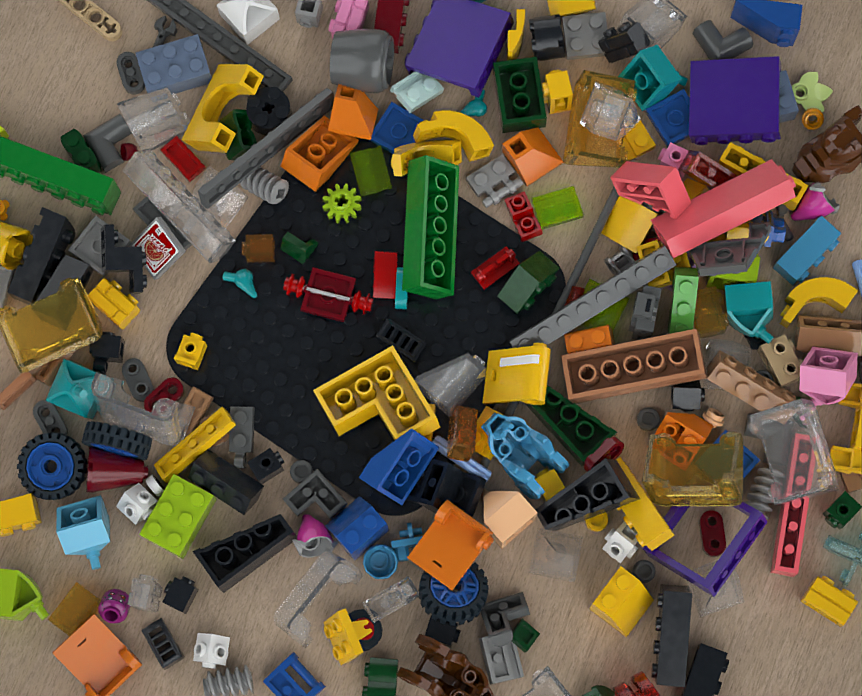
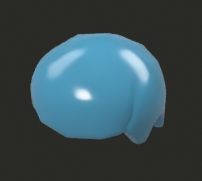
M384 544L371 546L365 552L363 558L365 571L375 579L390 578L398 566L396 552Z

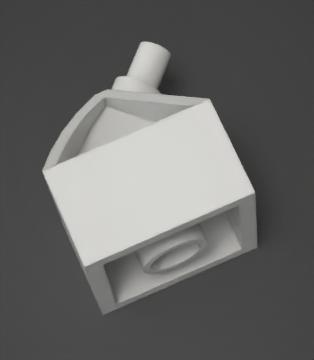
M222 0L217 4L220 16L247 45L280 19L278 9L270 0Z

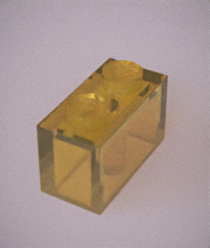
M716 286L697 290L694 327L697 329L700 339L722 335L725 333L727 326H729L727 314H723L721 305H723L722 294L717 292Z
M76 582L48 620L70 636L93 613L95 615L98 613L101 599Z

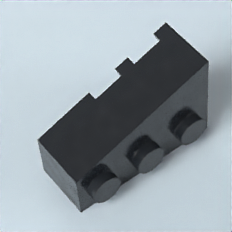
M65 255L58 262L54 274L31 309L41 320L65 330L94 270L89 264Z

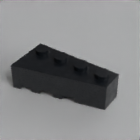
M44 207L40 211V215L43 216L39 226L35 225L32 231L34 234L33 242L26 246L23 252L24 264L18 265L7 291L12 298L30 306L35 304L54 274L58 262L66 255L65 250L68 244H71L75 238V229L67 217Z
M606 458L535 510L545 530L558 531L637 501L640 497L618 461Z
M279 514L253 525L252 528L236 532L233 536L221 541H215L205 548H199L192 552L216 586L225 593L290 545L293 539H297V535L283 516Z
M660 585V593L657 595L659 617H656L655 631H658V636L653 644L656 664L652 663L651 678H655L656 685L685 687L693 594L688 586Z

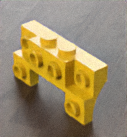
M853 383L846 397L838 402L839 405L855 408L849 448L835 445L831 447L827 469L846 474L853 472L862 475V384Z

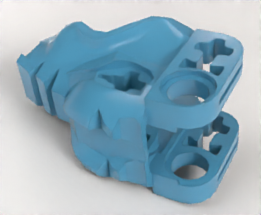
M494 413L481 426L488 436V445L491 453L498 459L520 491L530 499H539L545 493L544 489L534 479L535 476L528 472L537 460L544 467L547 466L550 470L555 469L557 473H563L570 466L568 461L558 451H555L551 440L530 428L522 418L516 416L507 417Z

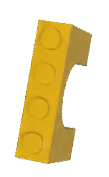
M218 64L181 140L197 151L227 153L236 133L218 122L220 113L232 98L238 95H255L264 76L248 64Z

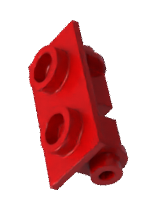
M506 246L471 271V274L485 290L520 263L515 258L516 254L514 251Z

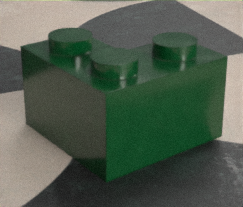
M538 251L517 267L497 297L517 314L523 309L529 310L536 301L534 299L535 295H539L546 286L550 287L557 279L555 274L559 267L541 251Z

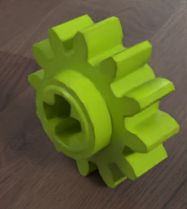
M336 184L335 191L328 188L329 197L323 196V202L326 203L323 205V210L329 211L327 214L328 219L335 216L336 223H339L341 218H344V221L348 223L349 216L356 219L355 210H361V205L358 204L361 202V196H355L357 193L356 188L349 191L348 184H345L343 189H340V186ZM342 201L346 202V204H343L342 206L338 205L341 204Z

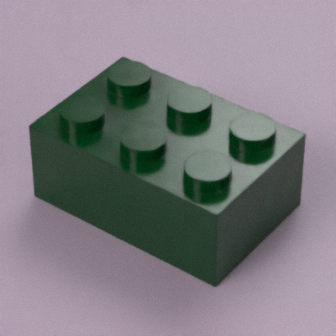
M537 57L494 62L493 76L502 133L529 130L537 127L545 128L547 117Z

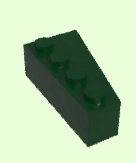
M548 385L545 404H526L581 466L585 464L586 458L593 454L605 439L616 437L617 431L611 427L609 428L599 419L591 416L577 404L570 402Z

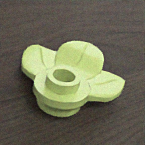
M818 72L805 73L802 75L799 83L791 86L796 103L801 104L805 111L810 108H817L823 113L824 106L822 102L828 99L833 92L828 86L818 83ZM797 91L802 92V93H803V96H802V97L797 96V95H796V92H797Z

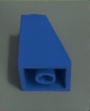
M360 496L325 525L354 561L389 532L385 520Z

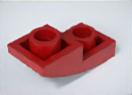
M525 191L504 199L522 242L543 234Z
M375 251L372 297L395 299L397 252Z

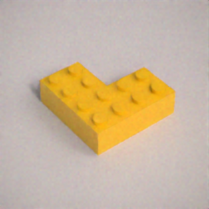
M393 345L313 390L338 436L343 435L378 414L394 440L411 428L424 437L440 428L436 415Z

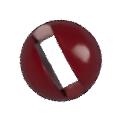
M132 143L121 144L120 153L123 161L134 160L138 156L136 145Z

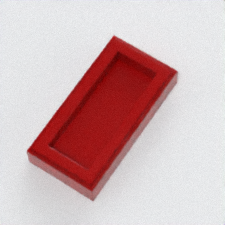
M177 135L160 149L165 157L189 182L206 169L205 165Z

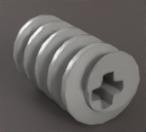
M259 167L240 183L243 189L248 190L270 204L281 202L289 189V183L286 180L281 179V177L262 167Z
M759 468L757 473L760 476H755L754 482L756 484L750 487L753 493L747 494L746 497L749 501H745V503L762 512L766 520H769V517L764 514L765 511H773L768 506V503H776V500L771 496L780 494L775 487H783L779 478L786 479L787 477L773 469Z
M244 665L242 673L238 667H235L234 674H231L229 668H226L224 676H222L220 670L216 671L215 677L212 676L210 671H207L206 679H203L204 695L220 696L222 693L223 696H229L231 691L233 696H238L240 690L245 696L248 694V689L254 694L251 671L247 665Z

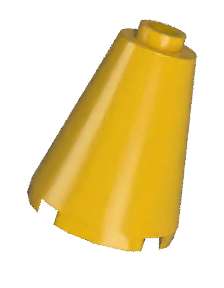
M0 221V265L8 270H13L19 264H22L20 261L23 259V252L26 246L32 244L33 236L25 228Z

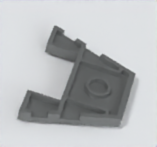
M770 222L753 223L749 225L748 238L705 242L689 250L700 276L747 272L769 236L771 224Z

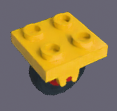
M345 608L337 611L323 622L325 635L331 640L333 655L336 660H339L340 665L349 663L364 651H369L378 644L382 637L381 621L377 615L369 610L359 609L348 614Z

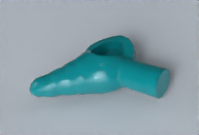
M485 90L482 91L479 98L475 97L474 100H471L460 113L469 117H480L486 114L487 105L483 102Z
M241 269L236 273L224 272L223 280L235 282L252 298L257 297L251 271Z

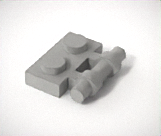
M503 154L466 177V181L477 197L484 193L488 196L482 200L486 208L492 204H498L501 202L500 199L509 193L512 195L517 192V188L523 185L519 177L514 181L509 179L515 174V171ZM503 183L504 187L495 192L492 189Z

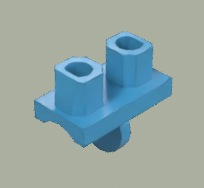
M411 522L407 523L408 530L399 531L400 538L408 536L409 538L391 541V546L397 554L398 562L408 561L409 548L415 547L423 537H414V535L422 534V528L412 529Z

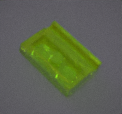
M381 145L377 148H368L350 153L361 197L381 192L385 189H392Z
M574 186L532 198V204L542 230L584 217Z

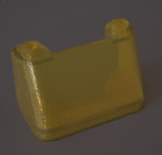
M583 70L573 90L563 164L620 168L627 161L628 151H625V146H623L628 106L631 101L635 102L637 96V89L634 88L635 80Z
M78 277L63 280L57 293L18 310L9 305L0 308V330L20 373L28 372L85 347L102 336V323Z
M727 432L721 435L720 444H677L669 434L650 435L642 483L651 501L660 506L740 505L743 499V438L741 433Z

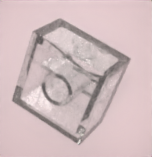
M595 82L580 124L593 134L617 141L640 121V116L631 97L620 89Z

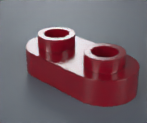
M173 377L165 379L146 397L144 401L146 412L153 417L162 416L184 394V386L181 381ZM172 387L177 388V391L174 394L169 393V390ZM159 402L160 407L153 409L154 403Z
M617 437L605 439L601 446L586 458L584 470L588 472L606 458L615 460L622 453L624 443Z
M709 510L704 512L699 519L702 549L706 555L718 557L726 549L724 523L720 513ZM708 518H714L716 524L713 526L709 525ZM711 541H717L719 547L712 548Z

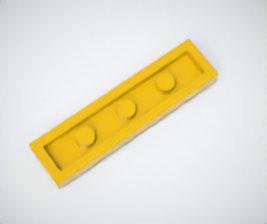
M221 407L154 464L164 482L168 483L173 474L178 475L236 426L225 408Z

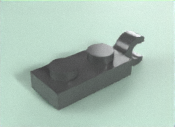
M230 407V416L236 426L230 430L229 452H236L234 457V466L236 468L246 469V453H253L255 407Z

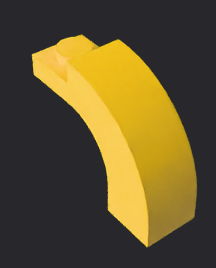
M442 110L433 112L431 120H424L417 124L413 134L416 143L437 137L460 140L461 147L469 162L489 157L494 147L489 134L481 124L473 118L456 111Z
M423 141L394 148V154H392L391 159L394 176L402 177L407 174L408 161L425 155L455 165L462 162L461 141Z
M819 277L807 280L796 286L785 299V302L788 304L780 314L783 319L779 324L787 329L798 312L805 305L813 302L825 303L842 314L858 290L848 283L835 278Z

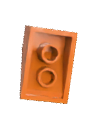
M323 116L285 150L280 166L314 191H317L332 176L359 142L353 136L328 131L330 119L326 116Z

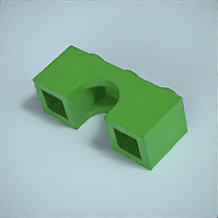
M674 267L672 307L669 312L668 334L693 329L699 280L697 268Z

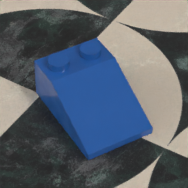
M735 0L730 18L772 44H777L779 47H789L794 45L799 33L803 5L770 0Z
M411 428L372 457L359 478L400 505H403L438 451L439 446Z

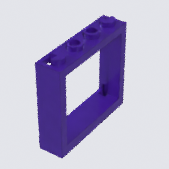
M695 474L685 484L681 495L672 502L668 513L663 516L671 530L675 528L702 489L748 515L749 517L706 578L701 577L659 551L662 545L653 551L647 546L642 547V549L653 560L715 597L768 521L762 512Z

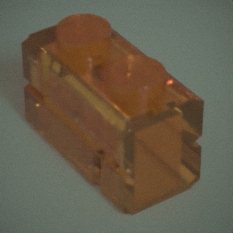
M455 406L449 419L447 458L465 462L470 460L476 445L478 410L464 406Z

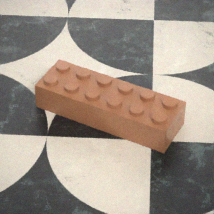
M697 329L561 355L568 399L575 404L707 378L700 335Z

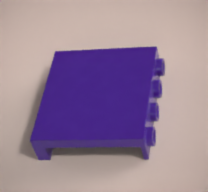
M433 0L431 11L423 20L420 34L416 35L413 43L414 46L405 58L404 63L409 75L415 71L469 89L472 96L479 98L493 69V63L497 61L508 37V30H511L514 24L510 12L472 0Z
M780 57L691 61L689 137L691 142L696 145H707L708 142L729 144L732 141L747 144L755 140L770 143L781 139L779 132Z

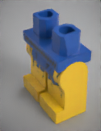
M767 211L765 214L763 213L725 232L726 240L748 238L750 224L770 222L771 232L764 242V247H771L772 241L784 243L786 234L784 219L774 218L772 211Z

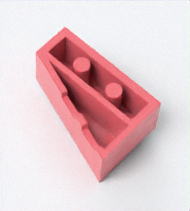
M626 161L610 177L619 196L640 205L643 202L653 206L652 209L654 211L664 210L671 213L670 217L675 220L692 203L677 168L673 166Z

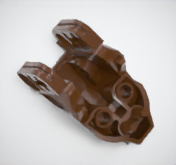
M859 105L844 113L840 119L831 124L824 132L802 146L798 152L797 161L793 163L794 167L792 168L793 173L798 179L803 182L826 183L839 174H850L862 163V134L855 126L862 118V109Z
M422 634L417 636L415 643L425 653L415 671L400 667L396 674L397 677L405 682L427 691L431 696H494L484 671L470 663L465 654L451 650L439 641Z

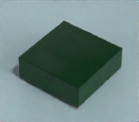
M521 619L512 630L513 638L511 642L525 653L530 649L540 633L524 619Z

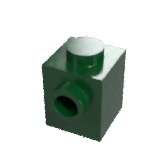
M844 491L825 510L823 515L826 517L825 521L831 527H837L840 530L855 516L862 506Z

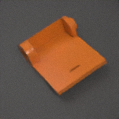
M446 500L435 514V521L407 558L453 591L483 549L487 550L491 546L494 538H492L493 532L452 502Z
M94 613L52 652L85 686L87 690L86 696H110L143 665Z

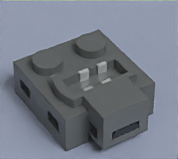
M644 285L642 292L637 291L629 331L633 332L632 339L651 338L654 331L661 288Z

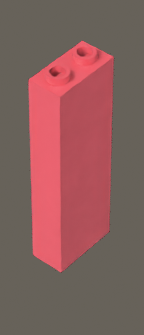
M771 159L691 199L692 203L676 220L670 217L671 213L665 212L651 219L658 239L666 246L670 255L675 258L795 198L793 188L796 185L791 175L787 176L781 165L778 166Z

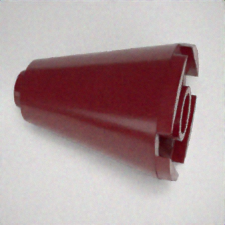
M89 447L86 492L93 493L132 486L138 483L143 484V479L148 478V466L144 465L143 460L119 455L96 447Z

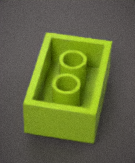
M173 474L139 535L184 559L217 499L207 491Z

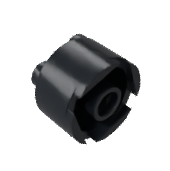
M560 14L529 19L530 32L532 33V50L534 57H537V61L565 58Z
M278 87L260 88L255 95H250L247 99L246 111L252 123V128L262 135L266 136L270 131L281 125L285 119L293 115L288 97Z

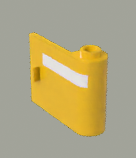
M533 343V346L489 351L482 403L494 404L521 401L531 405L545 404L551 349L547 348V345L544 343Z

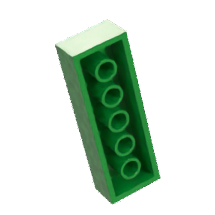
M0 136V178L7 176L16 184L23 185L26 183L31 185V188L37 192L43 193L47 191L58 200H63L64 198L71 200L73 205L80 208L87 206L92 208V212L101 216L104 213L112 215L121 194L113 178Z
M428 155L408 161L402 290L432 299H440L454 295L459 166Z

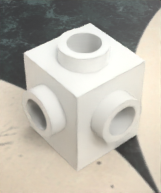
M138 483L124 492L116 507L136 525L142 520H148L158 500Z
M624 521L617 530L612 528L604 539L608 542L602 549L610 557L621 563L626 556L630 559L638 550V547L635 546L638 542L635 535L638 533L635 528L630 529Z
M198 633L193 661L202 662V667L216 669V665L226 666L230 637Z

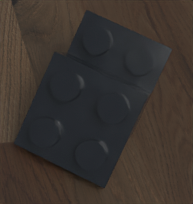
M114 224L102 226V273L129 272V294L142 293L143 289L147 288V275H143V266L146 265V252H142V247H114L118 243V230H114Z
M432 459L405 501L420 504L436 514L441 505L446 500H449L473 518L487 480L480 476L464 473L448 462Z

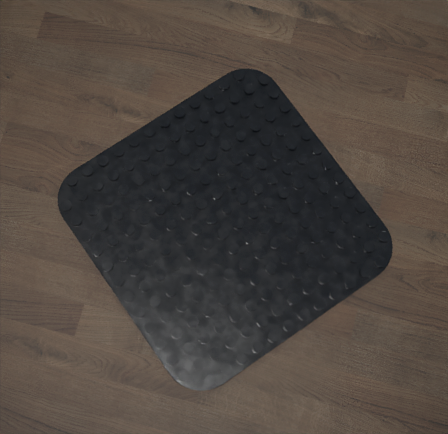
M355 137L359 140L358 144L317 191L312 190L285 170L281 176V179L289 183V189L285 198L278 204H270L263 200L172 325L167 337L166 352L172 370L184 383L190 387L194 386L214 397L212 402L219 407L225 408L228 413H230V407H255L254 430L297 460H305L310 463L313 471L318 469L329 482L354 499L360 496L379 514L403 516L413 513L423 506L409 501H405L403 505H400L359 478L370 459L395 441L380 415L378 414L343 435L338 436L313 390L389 348L376 339L378 332L388 318L427 343L416 362L409 360L399 353L398 355L428 404H435L436 406L435 415L440 428L433 431L432 441L436 436H441L463 452L466 448L463 443L484 408L488 406L493 409L496 403H482L488 352L513 348L509 340L550 316L566 286V281L559 264L548 253L528 240L522 242L517 233L458 196L454 295L432 299L408 292L407 309H395V299L373 298L375 251L397 252V267H403L408 173L402 177L394 176L391 167L392 153L368 139ZM336 184L340 186V189H343L344 185L348 184L349 191L356 188L357 193L355 196H361V202L358 203L361 205V210H355L357 218L349 216L348 223L344 221V218H341V221L336 223L335 216L328 219L327 214L329 211L323 210V205L326 204L323 202V196L329 197L327 189L335 191ZM342 201V203L338 205L342 206L343 204H346V202ZM287 232L305 243L311 239L319 242L304 264H301L280 250L282 239ZM506 246L514 251L516 254L515 258L520 264L538 251H541L559 267L555 274L557 277L555 282L550 287L546 286L539 295H535L534 299L536 301L529 310L523 309L518 314L497 297L518 266L485 290L471 274V271ZM313 267L356 278L352 296L358 291H361V295L364 297L370 293V298L374 299L372 309L363 315V310L358 309L354 313L352 305H349L345 323L301 312L305 293L303 292L299 298H296V293L294 292L286 295L287 291L283 290L285 279L294 274V278L297 280L303 276L306 284H308ZM241 269L251 271L257 297L252 298L235 282L223 280L224 272L236 273ZM390 328L385 336L386 338L390 337L393 329ZM190 333L198 334L203 337L202 341H205L207 344L198 370L177 364L174 360L183 335L190 336ZM400 333L397 334L396 338L393 341L395 344L401 337ZM406 337L401 348L404 349L410 339ZM414 342L408 352L412 354L418 344ZM189 345L187 349L188 352L194 350L193 345ZM437 451L434 457L432 458L435 460L448 462L453 466L455 464L453 461H451L449 458L441 454L439 451Z

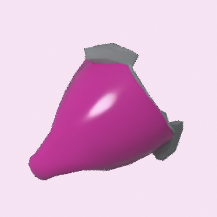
M813 182L803 194L798 207L791 214V218L794 221L818 219L820 216L825 217L830 213H837L840 205L836 204L834 198L831 201L824 194L826 189L821 186V183Z
M309 514L302 516L297 540H292L299 555L306 558L318 557L326 552L329 554L338 544V541H333L325 525Z

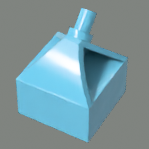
M101 495L57 508L56 533L65 555H86L87 559L90 560L92 570L101 568L99 561L100 551L110 542V520Z

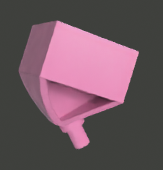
M819 347L811 348L800 365L799 391L812 397V399L806 402L808 409L812 410L816 406L823 404H835L846 397L857 378L858 353Z

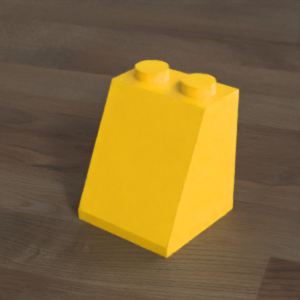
M620 566L589 609L627 637L653 603L654 599L639 579Z

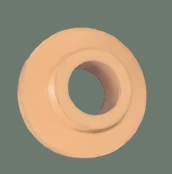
M708 408L707 411L703 412L702 417L705 421L712 424L713 428L723 426L725 416L720 411Z

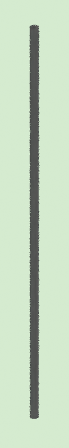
M613 187L553 313L568 303L619 197L615 187ZM520 401L509 402L503 415L507 417L513 416ZM483 456L480 464L488 468L491 460Z

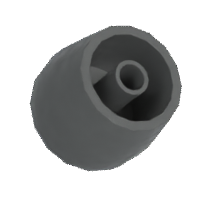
M380 29L336 31L330 52L331 83L337 86L340 84L365 93H380L388 89L394 66L393 37L387 31Z

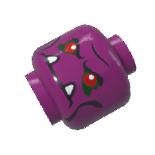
M120 589L108 590L100 601L98 613L108 623H121L129 613L131 599L126 592Z

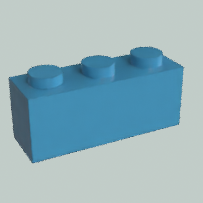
M820 216L776 262L773 269L792 286L797 281L802 283L810 275L808 270L812 266L817 267L825 259L823 254L827 250L832 252L840 243L837 239L841 232L823 216Z

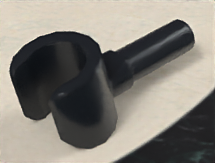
M94 359L93 370L100 371L101 374L106 375L108 370L107 361Z

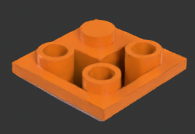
M338 84L328 131L371 140L379 109L364 92Z
M539 127L521 131L502 143V153L526 186H529L563 163V160Z
M668 412L647 447L686 471L714 426L695 414Z

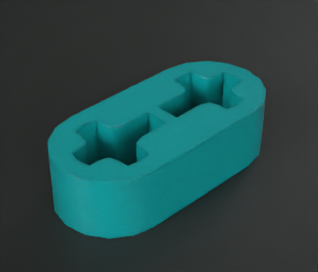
M397 267L395 309H407L408 292L402 290L403 267Z

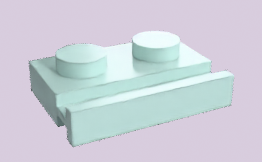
M413 72L394 84L390 89L392 93L396 94V98L409 113L439 96L444 90L443 86L435 78L418 72Z

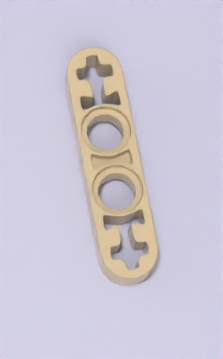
M58 0L106 40L117 41L122 36L120 24L91 0ZM77 1H84L86 3L85 7L81 10L75 9L74 5ZM99 13L102 15L100 21L96 23L90 21V17L93 14ZM105 23H106L107 26H109L111 29L115 28L116 32H115V33H113V32H110V33H109L108 30H107V28L104 26Z

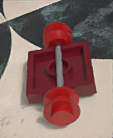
M314 267L312 268L308 284H306L303 276L297 280L294 278V274H291L290 277H286L283 290L287 291L286 295L294 292L296 293V298H299L303 292L305 293L301 312L344 323L349 305H352L354 313L361 309L363 310V315H365L367 311H371L374 300L370 298V293L366 297L362 296L361 291L352 296L356 278Z

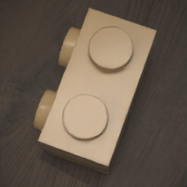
M785 334L773 339L770 344L765 343L758 348L757 351L767 371L773 376L775 384L784 388L800 380V365L803 361L797 358L794 353L795 346L791 339L786 338Z

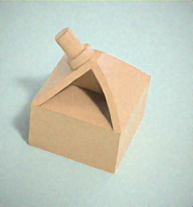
M486 488L483 489L481 497L484 502V526L493 532L492 538L503 549L536 520L537 511L520 492L488 491Z

